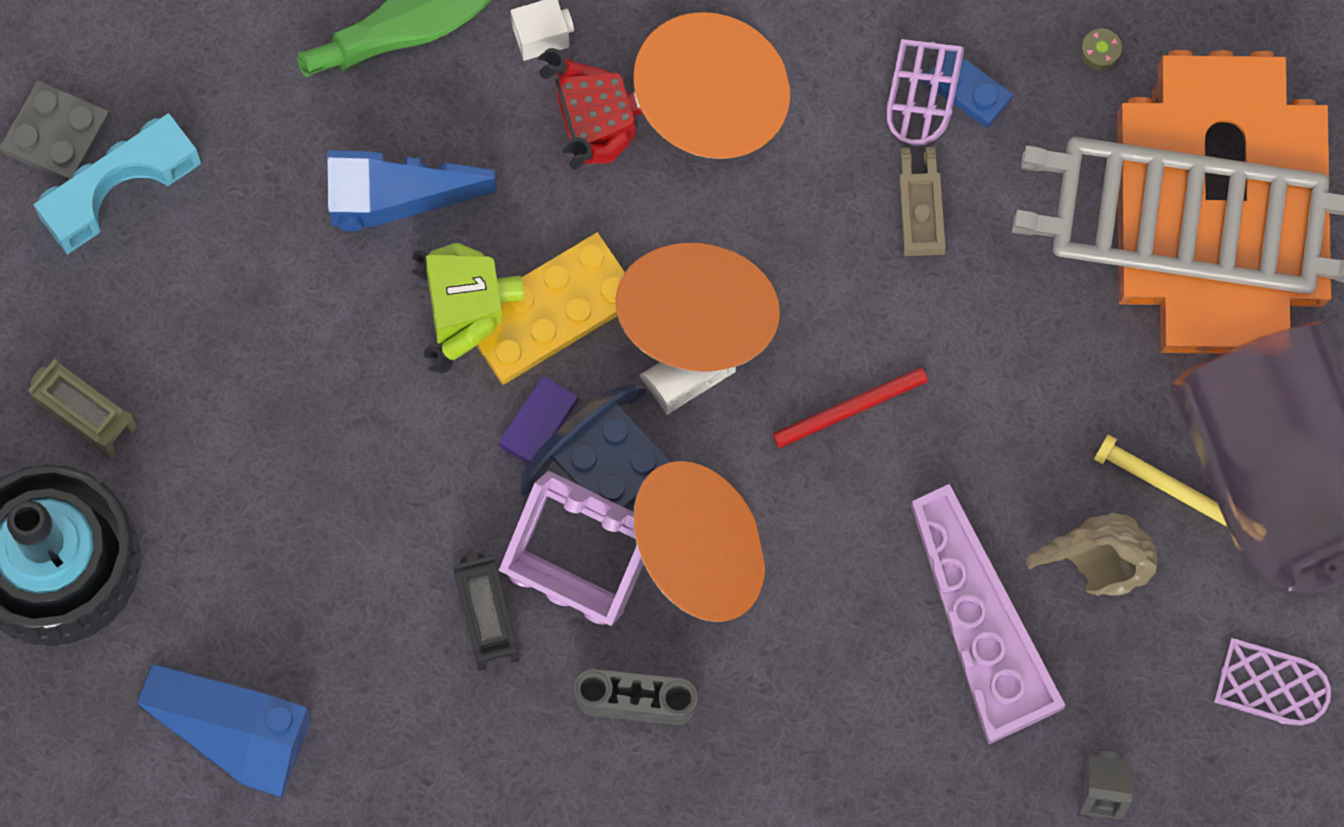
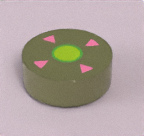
M1104 28L1090 31L1084 37L1081 46V57L1084 63L1091 69L1098 71L1113 68L1118 63L1122 52V43L1118 35Z

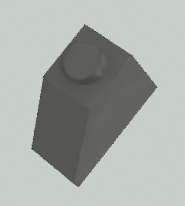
M1097 751L1096 756L1089 755L1084 763L1079 814L1122 820L1133 798L1132 761L1122 760L1121 754L1112 751Z

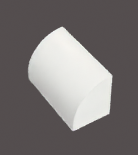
M659 362L641 373L640 377L666 415L733 374L736 371V367L713 372H698L671 367Z

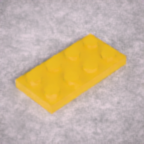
M598 232L523 276L521 279L524 300L501 303V324L496 326L495 331L480 342L477 348L502 385L618 316L616 294L620 280L625 272Z

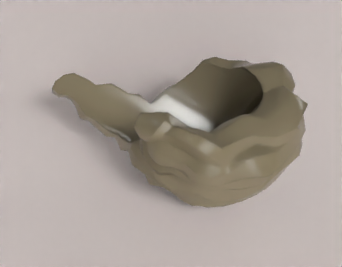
M1112 512L1106 516L1091 517L1085 520L1082 526L1073 529L1065 536L1055 538L1050 544L1044 545L1038 551L1028 554L1026 565L1028 569H1033L1040 564L1061 561L1067 558L1077 566L1079 572L1084 574L1088 580V584L1085 587L1087 593L1096 596L1101 594L1119 596L1129 593L1135 587L1146 585L1152 576L1156 574L1157 550L1154 543H1152L1153 540L1150 535L1138 525L1135 519L1125 514L1120 515Z

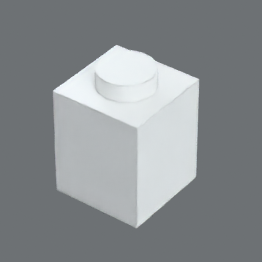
M542 0L510 10L512 28L524 61L538 57L548 48L562 50L569 47V33L574 32V26L569 10H561L558 0Z

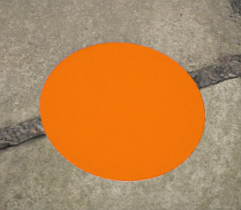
M708 12L690 13L675 17L660 25L648 36L636 58L634 88L643 114L663 138L688 153L716 159L734 158L749 154L769 142L779 131L787 116L790 104V86L781 57L762 34L738 19Z
M704 243L672 244L643 255L624 273L616 294L618 319L629 339L653 359L671 367L688 371H720L734 368L750 361L760 354L771 342L776 333L780 318V307L776 291L766 275L756 265L731 250Z
M675 461L661 465L653 470L643 481L638 491L633 515L637 547L652 580L673 604L694 617L706 621L723 622L741 616L757 600L765 576V563L758 529L748 505L730 483L716 472L693 462Z

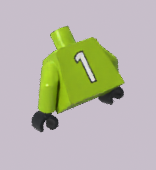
M453 243L432 250L429 255L422 250H416L412 255V259L423 263L420 268L413 269L412 273L423 280H428L437 343H443L442 348L427 347L424 350V357L431 359L438 356V362L430 367L429 371L441 374L446 373L452 367L453 360L473 349L492 334L496 326L501 324V303L524 300L521 275L497 278L494 258L484 256L482 252L461 243Z

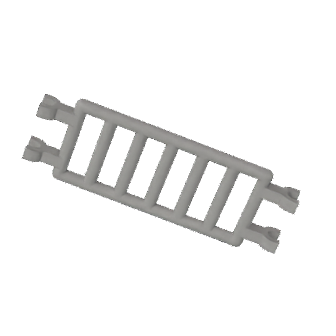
M1082 137L1070 138L1067 142L1066 153L1047 151L1033 146L1025 147L1021 169L1063 173L1057 217H1050L1017 210L1013 219L1012 233L1054 237L1053 252L1056 256L1303 294H1311L1315 291L1317 277L1344 282V260L1320 257L1325 214L1330 213L1344 216V195L1328 193L1329 178L1323 173ZM1082 154L1107 158L1095 245L1070 242ZM1123 160L1148 164L1136 252L1111 248ZM1164 166L1189 170L1177 258L1153 254ZM1205 173L1230 176L1218 264L1194 261ZM1246 179L1271 182L1260 270L1235 267ZM1287 185L1312 188L1301 276L1276 273Z

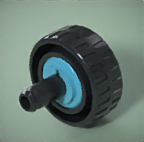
M50 464L36 467L30 466L1 478L0 630L11 638H18L24 643L32 645L42 644L45 646L68 645L86 637L89 638L98 633L103 627L108 626L115 619L118 613L125 608L130 595L134 592L137 584V574L140 571V559L138 556L140 546L135 528L120 500L103 482H98L94 476L87 472H80L73 467Z

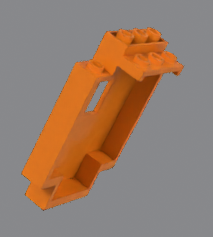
M1189 50L1170 51L1168 55L1162 56L1157 65V83L1152 91V99L1147 97L1130 98L1128 103L1121 104L1117 112V143L1205 156V135L1207 130L1216 123L1228 122L1237 126L1244 136L1245 162L1323 173L1329 178L1328 105H1316V101L1312 99H1298L1291 101V105H1287L1286 57H1274V53L1271 51H1255L1250 53L1249 56H1233V52L1226 50L1212 51L1209 53V56H1193V52ZM1123 160L1118 195V249L1136 252L1148 164ZM1164 166L1153 246L1154 255L1177 258L1189 170ZM1205 178L1194 261L1218 264L1227 200H1206ZM1246 179V201H1243L1235 267L1260 270L1271 182ZM1287 185L1276 273L1301 276L1312 188ZM1326 213L1320 257L1331 259L1330 213ZM1118 266L1119 304L1160 305L1161 353L1285 354L1291 348L1290 306L1324 307L1331 300V279L1317 277V285L1313 293L1303 294Z

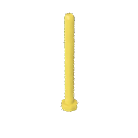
M1109 434L1107 435L1094 460L1104 464L1107 459L1253 542H1261L1266 533L1261 526L1114 445L1117 439Z

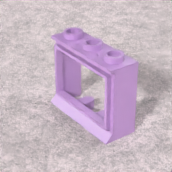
M547 471L533 485L499 571L508 575L509 579L519 586L533 587L545 593L547 598L555 604L561 606L569 605L583 612L584 616L594 623L612 626L624 613V608L644 564L637 546L616 595L526 551L548 497L563 503L564 508L569 512H581L602 522V527L608 531H620L635 539L634 512L551 471Z

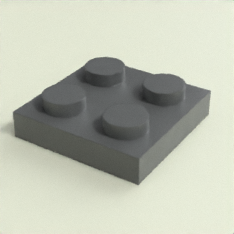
M37 80L0 145V150L7 156L67 182L73 178V174L80 167L85 165L111 116L109 111Z

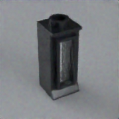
M473 554L462 558L460 564L453 565V571L478 671L487 669L485 661L508 655L510 656L511 663L520 661L494 555L485 557L484 554Z

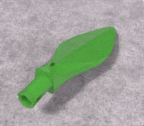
M386 0L378 9L362 21L335 32L331 43L299 52L297 54L299 68L305 77L335 66H339L342 72H345L375 55L432 42L472 19L491 0Z

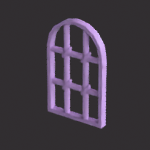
M901 39L892 87L887 102V123L891 132L900 141L912 146L927 145L937 140L946 130L953 113L952 107L964 54L963 47ZM906 46L918 47L913 72L901 71ZM924 48L939 50L934 75L922 73V69H920ZM945 51L957 52L952 77L943 76V72H941ZM900 77L909 78V82H911L906 105L895 104ZM918 79L929 80L930 84H932L927 108L915 106L914 97ZM939 82L951 83L946 110L936 109L937 105H934ZM893 110L903 111L902 115H904L900 134L896 131L893 124ZM911 112L924 114L925 121L922 136L919 140L906 138ZM932 115L944 116L940 127L932 135L928 136Z

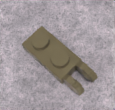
M925 147L923 163L926 173L912 174V154L910 153V148H900L901 174L899 175L903 255H944L946 248L940 173H937L935 147Z

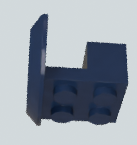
M640 385L616 387L592 401L573 416L538 450L528 463L522 476L521 494L523 496L528 494L532 490L534 483L542 477L554 461L574 483L634 512L636 497L643 481L653 470L671 462L619 407L626 403L632 405L647 392L646 389Z

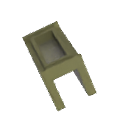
M56 359L48 367H41L30 382L31 387L28 389V392L34 403L110 459L116 454L112 443L124 428L132 434L138 428L131 413L115 405L62 366Z

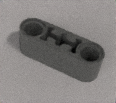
M589 669L582 672L574 683L575 703L582 713L589 716L682 725L691 721L697 712L698 695L696 688L691 682L683 678ZM593 684L599 685L605 690V695L598 701H588L582 696L584 688ZM612 686L618 687L617 704L612 703ZM633 690H641L642 698H640L638 705H633L630 702ZM654 691H660L659 708H654ZM680 693L688 697L690 704L683 710H674L667 705L666 701L671 695Z

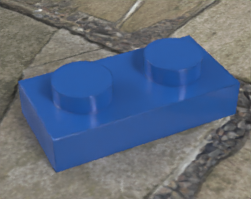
M946 51L941 70L943 76H953L957 53L954 51ZM962 58L953 104L988 129L1012 101L1013 94L969 61ZM936 64L928 74L934 75ZM924 80L926 84L932 87L929 80ZM939 82L937 92L948 99L951 83Z

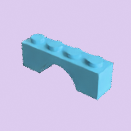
M168 113L161 119L154 118L148 121L141 128L140 133L128 141H120L114 144L107 151L106 156L94 164L88 163L80 167L73 174V178L60 187L54 186L47 189L39 197V201L33 205L41 221L68 255L101 232L98 219L100 205L106 194L114 186L132 178H150L169 186L199 166L201 161L197 149Z

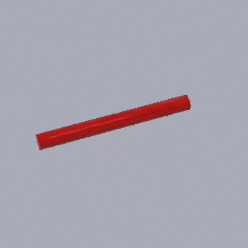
M922 367L917 368L772 433V438L777 448H782L928 382L926 373Z

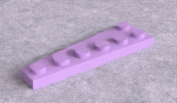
M950 484L913 500L911 508L988 744L990 745L1063 710L1066 705Z

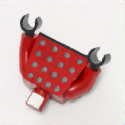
M548 48L538 56L539 60L546 61L549 64L540 69L539 73L544 79H549L555 74L558 79H555L556 97L569 138V143L562 152L574 155V158L569 162V166L576 170L583 163H612L630 145L631 139L635 138V121L633 116L643 114L635 91L626 93L622 77L619 73H610L608 70L565 59L558 49Z

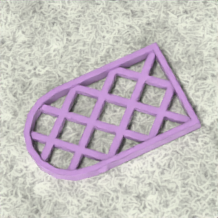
M1231 638L1225 663L1221 669V677L1214 703L1275 720L1281 724L1298 726L1313 723L1325 713L1331 699V687L1327 676L1317 665L1300 657ZM1239 646L1257 651V653L1246 658ZM1234 649L1240 662L1228 667ZM1268 655L1287 661L1274 666ZM1262 656L1269 670L1256 676L1249 663ZM1296 663L1304 665L1313 671L1303 675ZM1291 665L1298 678L1285 685L1278 671ZM1244 666L1251 680L1238 686L1231 672ZM1273 675L1280 688L1267 694L1260 680ZM1318 675L1322 679L1325 688L1314 693L1307 679ZM1225 677H1227L1233 689L1221 695ZM1301 683L1309 697L1296 703L1288 689ZM1255 684L1262 697L1249 704L1242 690ZM1284 693L1291 706L1278 712L1270 699ZM1237 694L1243 705L1225 699ZM1325 694V703L1322 707L1317 698ZM1312 701L1318 713L1306 719L1300 707ZM1265 702L1271 713L1255 709L1254 707ZM1294 711L1299 720L1288 719L1283 716Z

